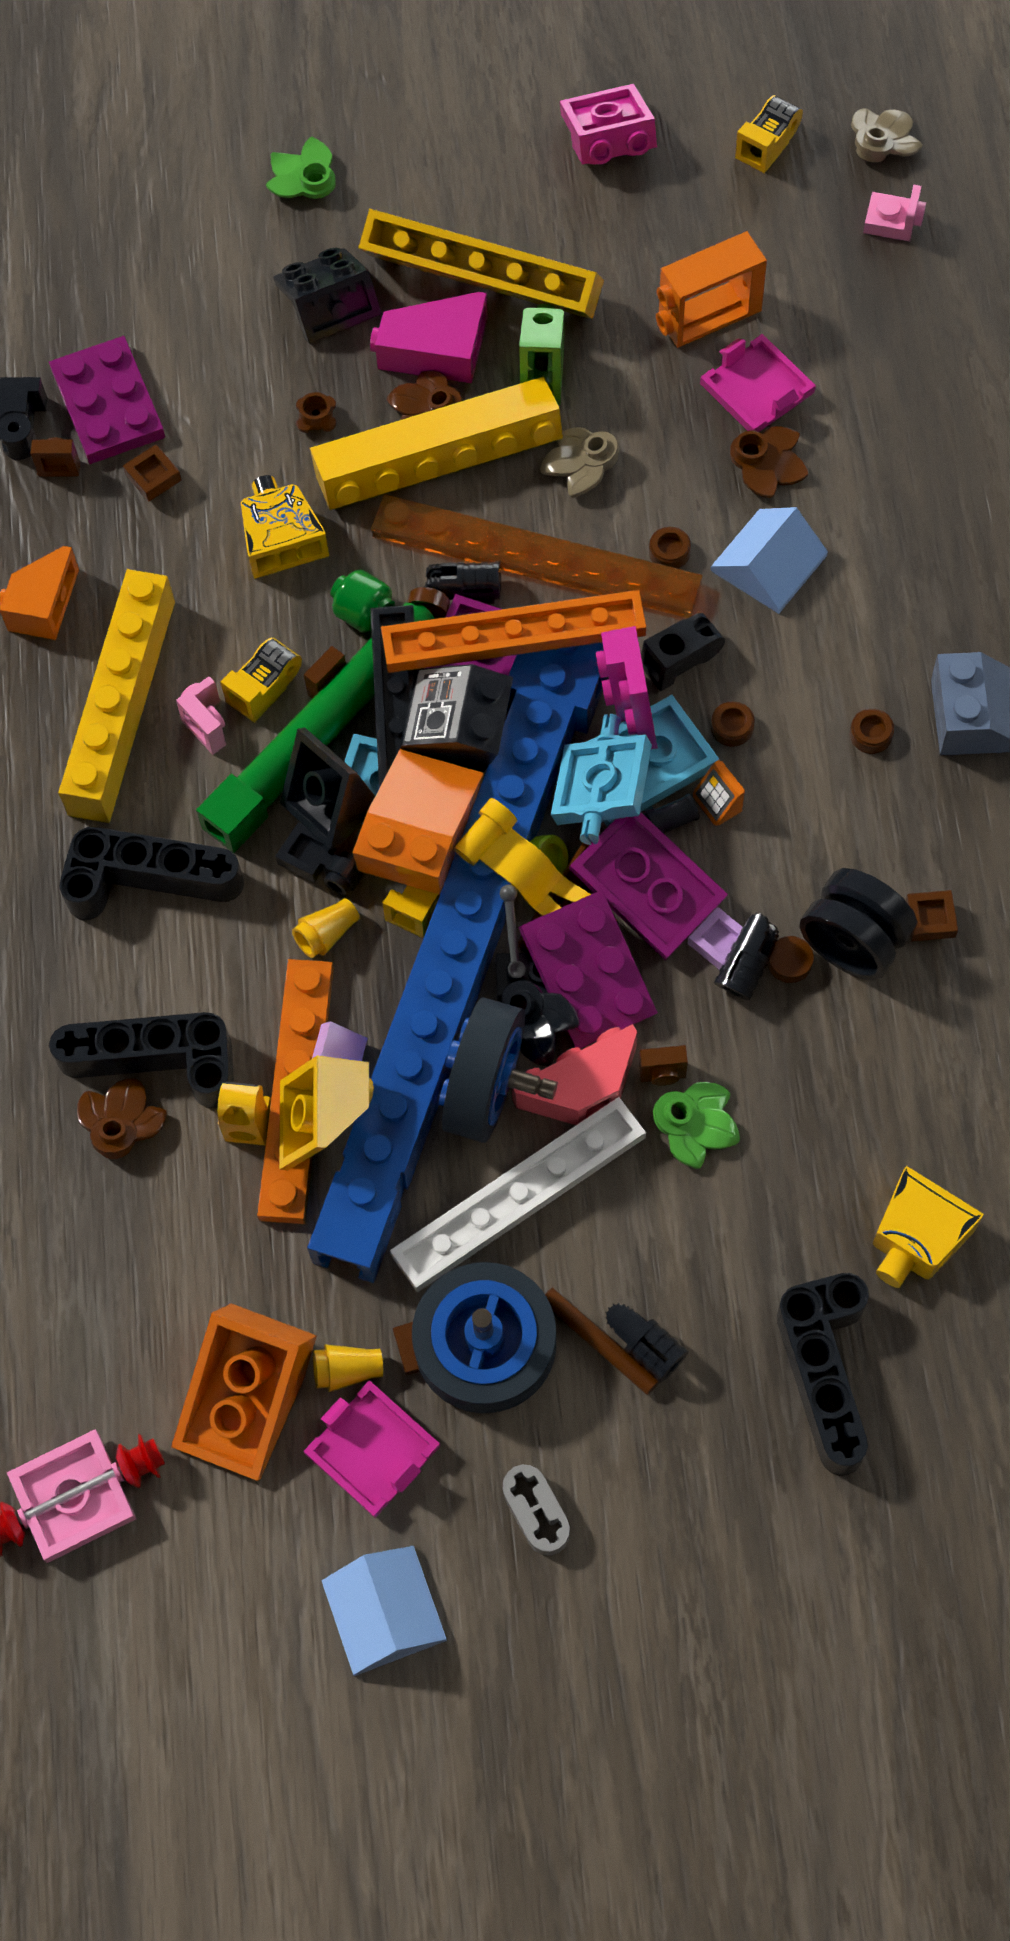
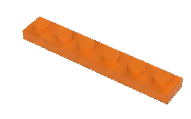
M635 590L382 626L381 631L387 671L392 673L601 643V632L636 626L637 636L643 637L646 636V622L640 592Z
M288 959L257 1213L259 1221L305 1224L313 1156L288 1171L279 1170L280 1080L312 1059L321 1024L328 1022L334 972L333 963L329 961Z

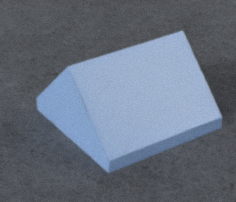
M797 507L759 509L713 563L711 571L779 614L826 558L828 551Z
M414 1546L365 1554L321 1580L354 1676L447 1641Z

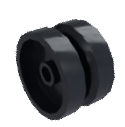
M841 868L834 871L822 888L821 899L812 902L802 916L799 929L803 938L813 950L830 964L860 979L874 981L884 976L895 959V949L904 947L915 931L918 921L914 910L906 900L889 885L857 869Z

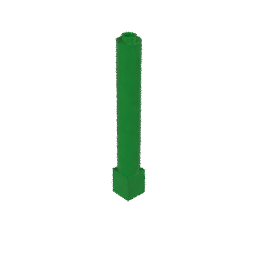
M408 602L402 605L414 606L415 622L434 619L432 613L424 605H414ZM372 637L238 777L231 773L196 809L201 828L231 852L235 853L268 818L267 808L282 794L297 729L305 727L325 746H328L375 696Z

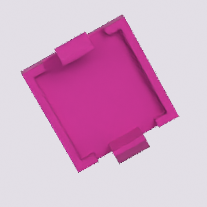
M763 334L752 340L750 346L746 349V341L744 339H736L719 351L723 355L722 366L716 370L712 368L700 378V384L747 431H762L814 394L816 385Z
M369 1380L356 1394L357 1396L350 1404L339 1398L322 1416L321 1420L326 1424L327 1429L318 1438L316 1437L303 1452L372 1517L376 1518L399 1492L402 1493L421 1472V1467L441 1446L438 1441Z

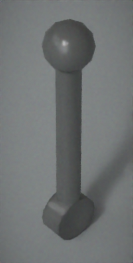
M507 884L500 889L499 893L501 899L505 901L510 962L506 966V973L511 978H521L525 974L526 968L523 962L519 961L514 899L517 897V890L514 886Z

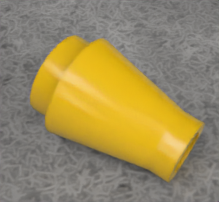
M343 898L336 904L299 918L298 925L292 929V935L299 948L308 957L314 958L318 954L324 956L343 934L360 919V916L353 903Z
M325 1344L324 1349L313 1350V1372L316 1388H328V1392L368 1379L383 1377L381 1349H364Z

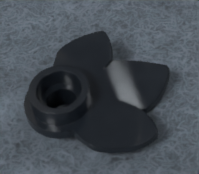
M527 980L512 982L504 989L500 1002L516 1007L515 1002L519 995L524 996L527 1001V1007L524 1010L525 1024L520 1050L530 1061L539 1065L550 1066L553 1063L556 1049L555 1032L577 1028L580 1025L578 1015L570 1002L561 994L543 993L535 983Z

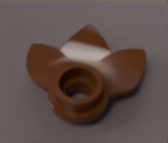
M434 370L421 371L416 383L399 385L387 396L389 405L402 414L400 420L463 401L458 390L449 386L446 376Z
M774 426L762 433L752 430L745 431L734 439L730 447V458L735 466L742 469V480L749 490L761 497L773 498L776 493L777 484L793 485L808 476L809 471L803 461L791 451L796 446L800 433L790 428ZM751 451L754 452L755 455L745 454V452Z
M128 1078L118 1081L110 1087L106 1096L92 1091H85L78 1102L77 1116L79 1124L90 1132L93 1148L106 1158L119 1159L126 1156L132 1150L136 1141L153 1138L162 1130L167 1119V1110L160 1107L146 1106L147 1099L143 1084L136 1078ZM112 1133H118L117 1135H114V1136H108L109 1134H112Z

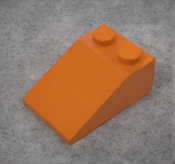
M400 749L367 811L355 844L353 856L358 871L440 895L456 853L453 848L461 840L484 773Z
M232 1303L212 1312L171 1447L259 1481L304 1380L317 1335Z

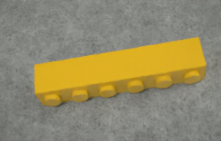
M370 208L358 247L369 256L536 304H551L556 309L589 319L594 317L604 279L597 272Z
M543 376L310 448L317 481L329 510H333L562 439L560 408Z
M126 570L58 792L68 816L110 823L175 604L169 579L166 575Z

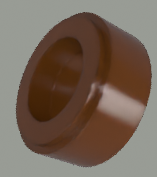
M664 527L657 530L651 536L649 556L657 567L664 570H676L688 562L691 553V541L683 530L676 527Z
M429 587L412 589L407 600L408 603L414 605H424L432 613L434 619L445 618L450 606V600L444 593Z
M731 701L719 705L713 712L711 719L713 737L725 746L735 747L746 743L754 731V715L749 707L740 702Z
M865 709L855 715L851 723L850 739L858 750L868 754H876L887 749L892 742L894 723L887 713L879 709Z
M796 936L782 937L775 942L768 967L771 974L782 982H799L805 979L812 969L814 960L813 950L802 938Z

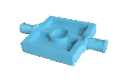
M607 714L603 716L601 733L598 737L586 742L566 744L564 746L551 816L557 825L583 822L580 841L591 845V841L593 844L598 843L600 827L603 821L640 815L652 744L646 734L628 737L619 736L618 731L621 718L615 714H610V718Z

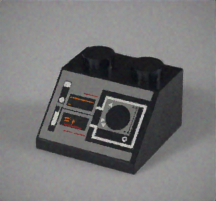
M473 664L418 669L415 673L400 749L483 773L499 753L513 677Z

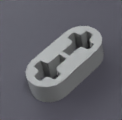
M524 1464L513 1467L507 1472L503 1480V1494L507 1505L534 1551L542 1555L559 1553L566 1547L569 1541L570 1526L567 1517L545 1477L537 1468ZM523 1477L527 1483L536 1481L537 1485L533 1488V1496L537 1505L530 1508L522 1494L516 1497L513 1496L512 1492L517 1489L515 1481L517 1478ZM542 1512L550 1525L558 1523L561 1526L556 1531V1542L550 1544L546 1538L538 1540L535 1537L540 1531L539 1522L535 1515Z

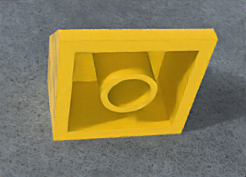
M317 1055L280 1080L279 1170L288 1171L325 1149L369 1108L374 1091L373 1081L369 1078V1062Z

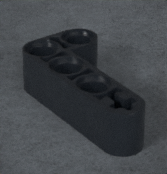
M86 827L79 830L70 843L59 889L70 913L75 918L91 920L98 917L104 911L112 884L217 902H229L241 894L244 888V879L236 855L225 848L99 827ZM103 850L95 858H86L87 854L91 851ZM145 857V860L138 865H128L129 861L133 858ZM175 865H188L181 872L173 873L170 871ZM92 889L91 893L87 896L75 898L76 893L80 890Z
M202 1012L68 1024L55 1030L50 1037L49 1048L53 1058L63 1074L72 1078L187 1069L188 1082L195 1099L200 1105L213 1109L218 1108L219 1092L223 1081L234 1082L231 1039L225 1022L214 1013ZM213 1033L219 1035L218 1040L211 1045L199 1044L200 1039L206 1034ZM169 1037L174 1039L173 1043L166 1049L154 1048L156 1042L161 1038ZM125 1041L129 1043L127 1048L120 1053L109 1052L111 1046L116 1042ZM215 1075L221 1077L219 1084L215 1087L203 1088L200 1086L202 1081L208 1076Z
M840 1273L795 1285L787 1289L782 1295L777 1312V1324L820 1460L829 1472L839 1476L855 1472L861 1465L868 1448L867 1437L832 1330L856 1323L861 1318L869 1298L868 1287L864 1280L852 1273ZM839 1291L849 1292L855 1297L857 1305L853 1308H842L835 1303L833 1294ZM794 1303L804 1304L810 1309L812 1317L806 1321L795 1320L789 1315L787 1308ZM807 1348L819 1349L824 1353L826 1363L821 1366H811L804 1361L802 1351ZM822 1393L833 1394L839 1399L841 1409L833 1413L825 1412L818 1406L816 1397ZM844 1423L840 1431L842 1443L845 1447L853 1446L854 1448L847 1459H845L842 1452L833 1451L838 1441L836 1427Z

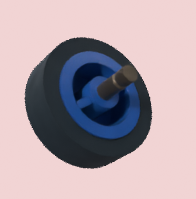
M483 997L476 1004L470 1018L466 1017L460 1032L459 1041L453 1040L446 1060V1067L451 1068L452 1071L450 1079H446L443 1084L439 1098V1105L443 1106V1131L486 1143L495 1129L510 1088L534 1095L538 1093L541 1097L553 1100L558 1082L546 1078L541 1080L539 1076L515 1070L524 1032V1009Z
M489 1262L472 1263L447 1272L428 1288L415 1311L412 1324V1343L416 1361L424 1380L441 1399L465 1411L495 1413L523 1403L545 1382L553 1366L556 1354V1323L547 1297L540 1287L528 1276L503 1264Z

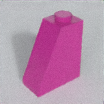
M475 292L383 312L380 327L373 328L370 339V351L376 352L378 369L419 375L421 371L434 370L444 374L447 380L472 383L488 319L487 293Z

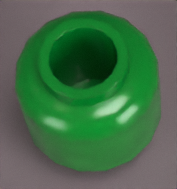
M356 570L348 576H340L333 584L330 596L334 598L332 603L333 614L362 633L371 631L370 608L395 606V601L392 600L391 588L364 570Z

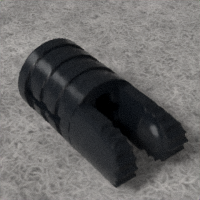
M500 561L492 563H437L426 568L425 577H427V582H425L424 587L441 591L449 600H453L455 594L473 600L501 599Z
M756 912L751 917H748L736 942H733L731 951L727 954L725 963L719 970V975L716 976L713 982L724 991L750 1001L753 991L756 989L758 981L770 961V955L779 937L778 928L769 922L766 916Z
M620 1303L617 1305L612 1304L613 1306L608 1307L609 1310L605 1312L607 1314L605 1317L607 1319L606 1324H609L611 1329L614 1328V1332L627 1344L625 1351L632 1355L639 1364H642L649 1374L651 1373L659 1383H662L678 1368L689 1351L684 1346H681L674 1337H671L669 1332L661 1328L654 1319L647 1322L637 1312L633 1311L634 1309H630L629 1306L626 1307L625 1304L620 1305ZM648 1340V1341H649L658 1351H660L668 1360L665 1361L660 1355H658V1354L646 1343V1341Z

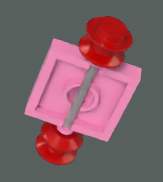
M95 1429L7 1472L21 1509L16 1511L13 1506L3 1501L0 1502V1557L3 1556V1544L11 1540L19 1547L23 1546L25 1538L24 1527L26 1529L30 1527L43 1560L49 1563L136 1520L121 1482L125 1478L127 1483L141 1488V1476L151 1472L158 1479L161 1478L158 1468L165 1465V1461L154 1438L145 1442L143 1436L138 1434V1446L130 1450L121 1443L118 1444L116 1452L117 1465L116 1462H111L103 1441Z

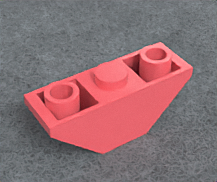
M633 1024L622 1030L619 1027L611 1028L602 1033L596 1039V1043L582 1050L579 1047L567 1050L556 1059L557 1063L543 1070L533 1068L526 1071L525 1073L539 1076L541 1080L546 1078L558 1082L557 1090L553 1100L539 1096L538 1093L534 1095L512 1088V1101L516 1108L577 1125L616 1098L620 1097L621 1099L636 1050V1028Z

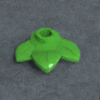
M310 137L305 142L301 155L272 152L271 166L275 177L267 182L266 188L273 194L283 198L304 195L308 198L318 199L329 195L336 185L335 174L330 168L332 163L330 149L320 140Z
M696 1082L684 1093L679 1091L667 1092L656 1101L653 1108L655 1124L661 1132L668 1135L671 1153L684 1165L700 1169L705 1160L706 1149H726L739 1143L740 1135L736 1123L728 1113L722 1110L728 1103L731 1095L725 1087L711 1082ZM672 1106L678 1107L683 1112L684 1117L682 1120L676 1119L672 1115Z

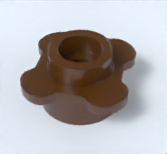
M319 392L308 393L298 399L296 402V409L299 411V419L296 421L297 429L303 433H307L311 429H322L326 432L333 430L336 427V419L333 417V410L336 408L335 399Z

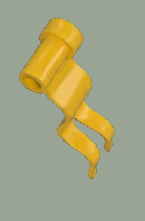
M490 798L480 809V818L453 848L464 861L472 866L480 859L495 873L514 886L524 900L542 916L562 908L548 895L550 892L571 902H576L591 895L565 878L540 849L512 829L518 821L508 808L493 798Z

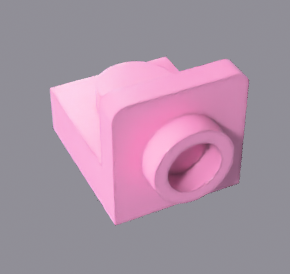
M913 185L911 198L872 192L863 233L910 242L913 226L921 227L926 202L919 201L921 186Z
M207 677L200 683L188 686L181 694V697L176 699L181 721L208 751L214 755L226 746L222 729L225 727V722L214 708L220 702L216 683L211 677Z

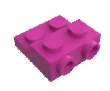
M634 84L560 101L561 116L571 132L572 147L582 165L605 164L611 158L622 155H643L649 149L657 147L655 118Z
M636 626L601 632L604 650L596 652L600 678L609 676L608 680L602 681L606 706L615 705L616 715L621 718V721H626L629 736L646 734L652 744L651 750L657 749Z

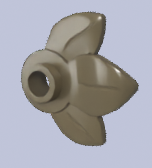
M862 108L855 112L852 117L851 128L856 133L855 145L858 156L869 162H881L888 154L906 157L919 152L923 144L909 135L913 125L910 115L895 109L886 110L880 116L867 108Z
M573 427L563 431V438L557 440L559 447L552 449L546 454L542 461L540 472L548 476H567V488L571 498L587 493L602 481L604 471L612 468L618 460L620 448L613 434L605 431L592 433L582 427Z

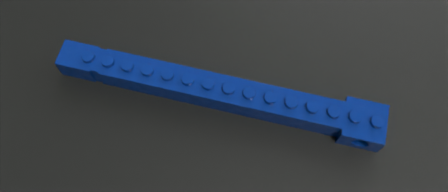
M603 642L516 655L509 676L513 677L507 707L508 715L503 727L499 753L493 762L488 765L461 839L480 818L479 811L490 798L502 803L515 815L518 821L512 829L529 842L537 836L559 776L564 746L571 743L575 731L588 733L603 692L602 681L608 678H600L596 652L604 650ZM455 853L371 1079L374 1091L369 1108L354 1122L343 1151L344 1161L340 1172H335L307 1249L311 1261L315 1265L328 1269L333 1257L358 1265L357 1268L361 1269L358 1278L371 1283L375 1282L402 1207L401 1197L404 1189L408 1190L439 1106L443 1084L449 1078L452 1070L446 1067L450 1046L453 1040L459 1041L463 1023L466 1017L470 1018L506 921L505 901L501 899L499 893L504 885L510 883L495 873L480 859L472 866Z

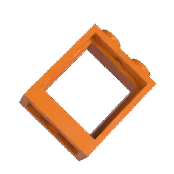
M748 231L661 268L660 287L657 288L659 312L656 313V322L661 333L664 336L669 335L677 348L762 311L767 259ZM729 281L728 283H726V284H724V285H721V286H719V287H717V288H715V289H712V290H710V291H708V292H705V293H703V294H701V295H699V296H696V297H694V298H692V299H689V300L685 301L686 299H688V298H690V297H692V296H695V295H697V294H699V293H702V292H704V291H706V290H709V289H711V288H713V287H715V286H718V285H720V284H722V283H725V282Z

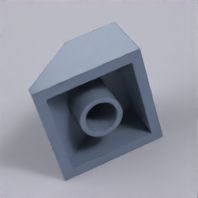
M982 652L937 654L931 677L940 755L1010 752V667Z

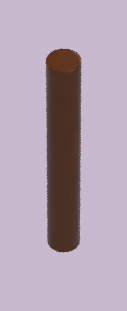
M553 1287L546 1292L545 1296L557 1317L646 1395H649L659 1382L651 1373L649 1374L641 1364Z

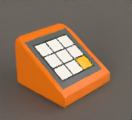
M717 760L695 788L693 798L711 822L718 826L742 812L745 790L723 761Z

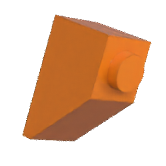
M62 546L11 574L7 588L0 591V614L9 632L56 640L79 572L72 547Z

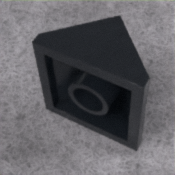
M305 727L298 728L280 804L330 849L338 848L364 822L375 795L357 772Z

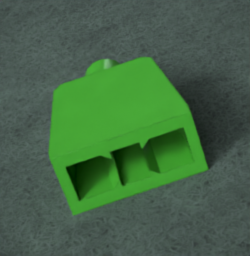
M543 303L535 308L523 310L519 345L520 383L544 376L558 405H561L564 361V311L556 309L551 304ZM540 357L548 358L547 371L535 369V360Z

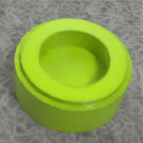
M556 835L534 837L530 842L540 849L562 874L568 865V851L563 840Z

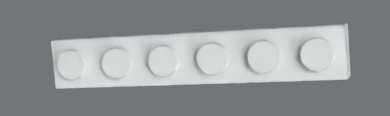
M618 1097L391 1249V1256L416 1292H419L644 1140L646 1132L620 1097Z

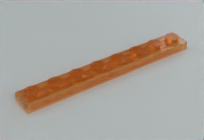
M386 494L383 496L371 527L372 537L468 562L492 563L500 561L501 570L596 595L639 590L643 607L685 618L692 616L702 585L703 575Z

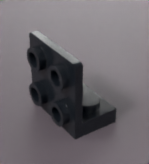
M330 248L322 251L318 255L319 258L310 262L289 264L282 269V273L273 277L275 285L293 302L304 339L309 344L382 314L369 270L345 248Z

